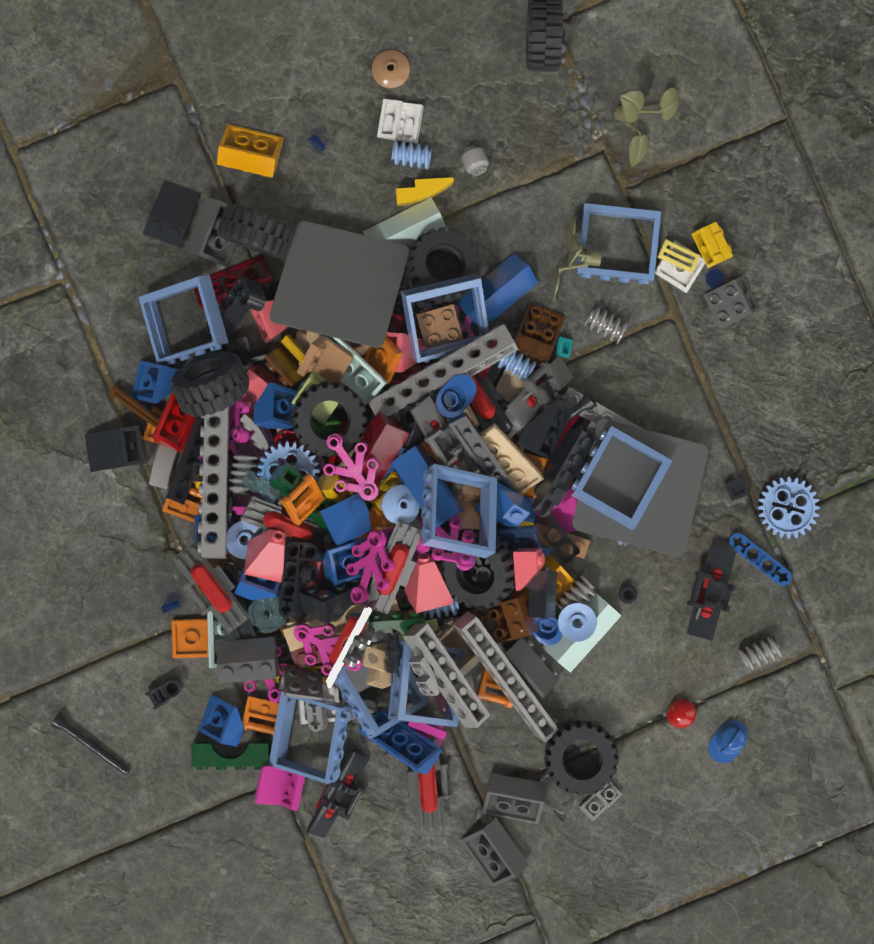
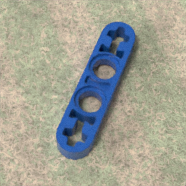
M733 533L729 536V546L772 581L781 586L790 583L791 573L747 537L740 533ZM734 537H741L740 542L744 545H746L747 542L749 543V545L744 548L743 553L740 552V550L743 549L740 545H733ZM750 548L757 550V556L754 559H750L747 556V551ZM765 560L772 562V568L768 571L762 567V563ZM777 566L779 567V569H777L779 573H786V581L781 580L779 582L778 580L780 577L775 573L773 574V577L770 575L775 571Z

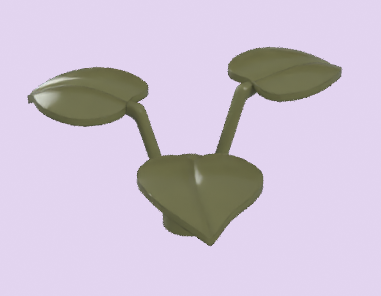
M667 88L662 93L660 109L657 110L641 109L644 105V95L641 91L632 90L619 95L622 105L616 108L615 119L625 122L626 127L636 132V135L632 136L629 143L630 167H634L645 157L649 146L647 135H641V132L631 123L637 120L640 113H661L663 120L671 119L679 105V94L675 88Z
M573 214L567 230V245L569 247L568 266L555 267L552 275L551 293L554 302H557L556 294L562 271L580 267L587 268L588 265L600 266L601 251L590 250V247L578 244L575 235V219L578 216L577 214ZM579 256L580 262L583 263L572 265L576 257Z

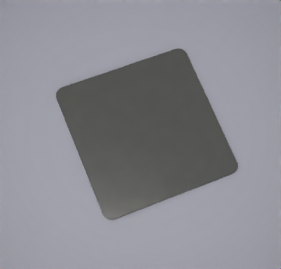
M307 221L299 222L296 226L270 311V320L276 324L374 348L381 347L385 341L409 253L408 247Z
M600 419L596 423L593 434L595 442L589 451L587 463H590L592 459L590 453L594 446L599 447L602 441L599 439L604 429L608 430L611 426L671 459L672 463L635 529L631 530L580 500L577 501L572 521L574 529L669 555L682 556L686 551L706 465L707 447L703 444L646 429ZM612 436L582 491L630 518L660 463Z

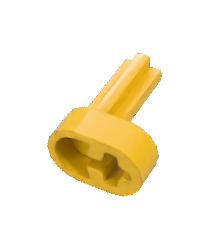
M288 334L281 343L299 361L298 365L300 367L306 352Z

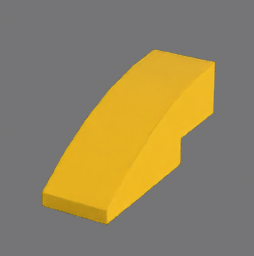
M453 177L417 179L413 188H396L397 206L415 204L438 195L453 185Z

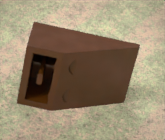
M530 302L514 341L519 349L516 351V356L522 353V360L529 357V365L535 361L534 370H538L542 362L548 363L565 316Z
M284 345L264 357L267 360L265 363L267 367L275 374L278 372L280 374L279 380L288 388L291 386L295 389L310 374L308 372L302 377L297 373L299 361Z
M527 593L504 599L488 609L484 607L482 610L473 609L468 611L479 619L496 644L529 636L538 631L535 618L528 617L529 599Z

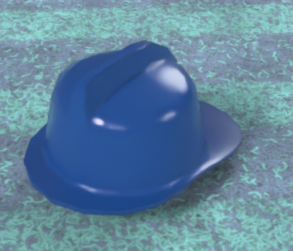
M459 374L452 377L444 385L436 397L437 410L441 415L454 418L464 411L476 395V385L473 379L467 375Z
M555 615V618H535L538 631L533 633L534 637L544 645L557 644L563 636L559 630L558 617Z
M737 720L724 722L709 743L710 756L719 763H728L734 760L748 740L746 727Z

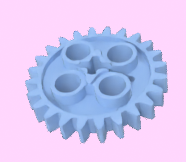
M286 440L284 446L279 441L277 448L271 445L272 451L265 450L267 457L261 456L260 460L263 463H258V468L262 470L257 471V475L263 476L258 479V482L265 483L262 486V490L268 489L267 496L273 493L274 500L277 495H281L268 484L273 474L270 471V467L273 465L279 467L283 465L278 458H282L285 464H290L298 472L305 471L315 480H319L320 476L315 474L320 472V468L315 467L319 464V461H313L316 457L315 453L309 455L310 451L307 449L303 450L304 446L302 444L297 447L296 441L289 445L288 440ZM289 455L297 457L295 462H288L286 458Z
M787 477L786 482H784L783 478H779V484L773 480V487L765 486L768 491L761 492L764 498L758 499L762 506H758L757 509L762 510V513H759L758 516L764 517L760 523L768 524L765 528L766 530L772 528V535L779 532V538H782L785 533L787 539H790L791 534L798 538V532L805 535V528L812 530L809 524H816L813 517H819L815 510L820 509V507L815 506L819 499H813L816 492H809L812 487L811 485L804 487L805 481H801L798 484V478H794L793 482H791V478ZM778 492H785L786 498L784 501L778 500ZM800 495L804 498L802 506L796 504V498ZM772 502L789 505L790 503L791 507L802 509L805 513L802 514L790 510L787 512L785 508L773 506ZM776 509L781 512V517L778 520H775L772 516L773 511ZM794 514L799 516V523L796 525L791 523V517Z

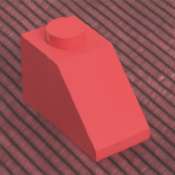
M518 548L513 552L516 591L523 589L542 569L545 563V556L541 548Z

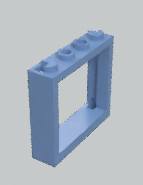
M585 203L583 205L579 244L585 247L589 214L654 221L648 274L580 267L576 269V274H580V277L585 279L599 276V280L611 281V278H617L618 282L630 283V280H636L637 284L649 285V282H653L661 211ZM578 256L577 264H582L583 262H580V257Z
M471 274L401 291L412 358L417 363L424 361L428 363L430 359H441L445 355H451L459 347L472 343L478 336L419 350L411 302L472 288L479 336L489 333L482 282L478 275Z
M210 275L195 277L138 297L157 364L165 362L167 365L177 363L176 359L180 358V361L191 359V354L200 356L206 354L207 349L211 351L222 349L221 345L228 343ZM198 287L213 341L171 354L156 301Z
M611 426L608 430L604 429L599 439L602 441L599 447L595 445L591 451L590 456L592 459L590 463L586 462L580 472L583 475L580 480H575L571 488L574 490L571 496L633 530L640 521L672 460ZM612 436L660 463L630 518L582 491Z
M437 464L427 468L423 474L425 484L422 494L424 508L421 514L423 518L421 530L422 545L487 558L494 554L496 548L497 478ZM437 479L481 488L479 545L435 536Z
M347 665L342 667L334 683L341 690L343 699L348 702L353 716L358 719L362 726V731H365L369 739L378 736L400 722L398 720H389L378 727L345 672L348 669ZM411 669L409 672L407 695L412 701L413 706L406 710L405 715H411L430 703L427 696L420 692L419 686L415 682L416 677Z
M399 641V650L401 651L399 656V673L393 672L388 719L458 727L459 718L447 701L445 719L405 715L410 663L408 661L411 659L412 650L406 641ZM444 647L448 654H451L450 657L455 664L464 657L465 649Z
M284 690L281 691L269 766L326 784L336 782L340 776V762L344 755L343 745L347 737L346 728L347 722L350 719V706L325 698L319 701L289 697L284 695ZM296 699L337 711L326 771L286 759Z

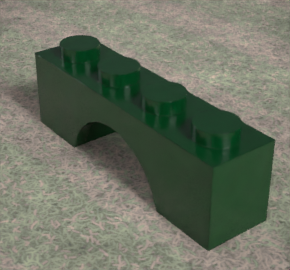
M287 463L275 469L268 484L282 496L287 497L302 482V474ZM307 488L292 503H294L307 490ZM325 498L308 517L324 530H327L328 528L320 511L337 503L332 499Z
M414 609L409 611L391 610L388 614L373 611L369 616L368 625L374 627L375 632L384 628H392L404 635L414 624L425 623V616L423 612L416 613ZM351 613L350 615H345V625L350 616L360 617L361 614Z
M193 741L191 744V767H196V770H208V767H215L216 770H227V767H235V770H246V767H254V770H260L263 765L269 766L270 741H250L247 749L237 756L223 755L216 749L213 741Z

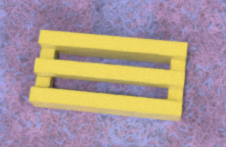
M666 239L657 257L687 272L693 273L701 255ZM667 245L694 257V261L667 249ZM664 252L691 264V268L663 255Z

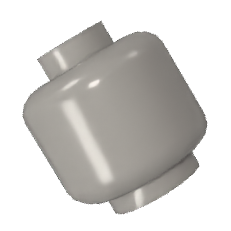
M469 146L461 156V161L467 173L478 176L487 170L489 161L483 148Z

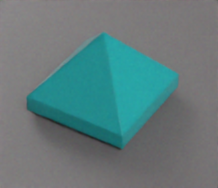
M559 336L554 346L556 355L570 359L573 340Z

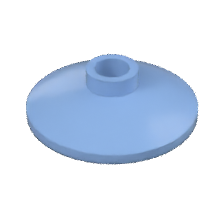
M394 486L384 494L382 511L390 522L396 524L397 520L408 524L418 515L420 506L406 486ZM402 501L406 504L404 509L400 506Z
M244 521L233 524L227 531V548L229 552L237 558L246 559L248 541L262 534L261 528ZM243 535L247 536V540L245 542L241 541V537Z
M573 603L561 611L558 618V626L565 638L570 641L581 642L593 635L596 630L597 619L590 607L582 603ZM576 618L580 619L581 621L580 625L578 626L574 625L573 623L574 619Z

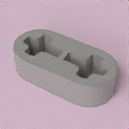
M306 702L309 728L313 732L324 730L328 723L326 708ZM315 721H320V725L315 724Z

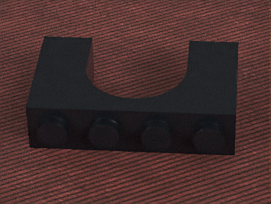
M543 566L527 584L529 590L528 617L555 618L557 571H550V567ZM488 580V584L491 586L493 583Z

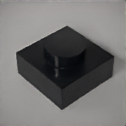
M743 476L724 483L731 501L749 495Z

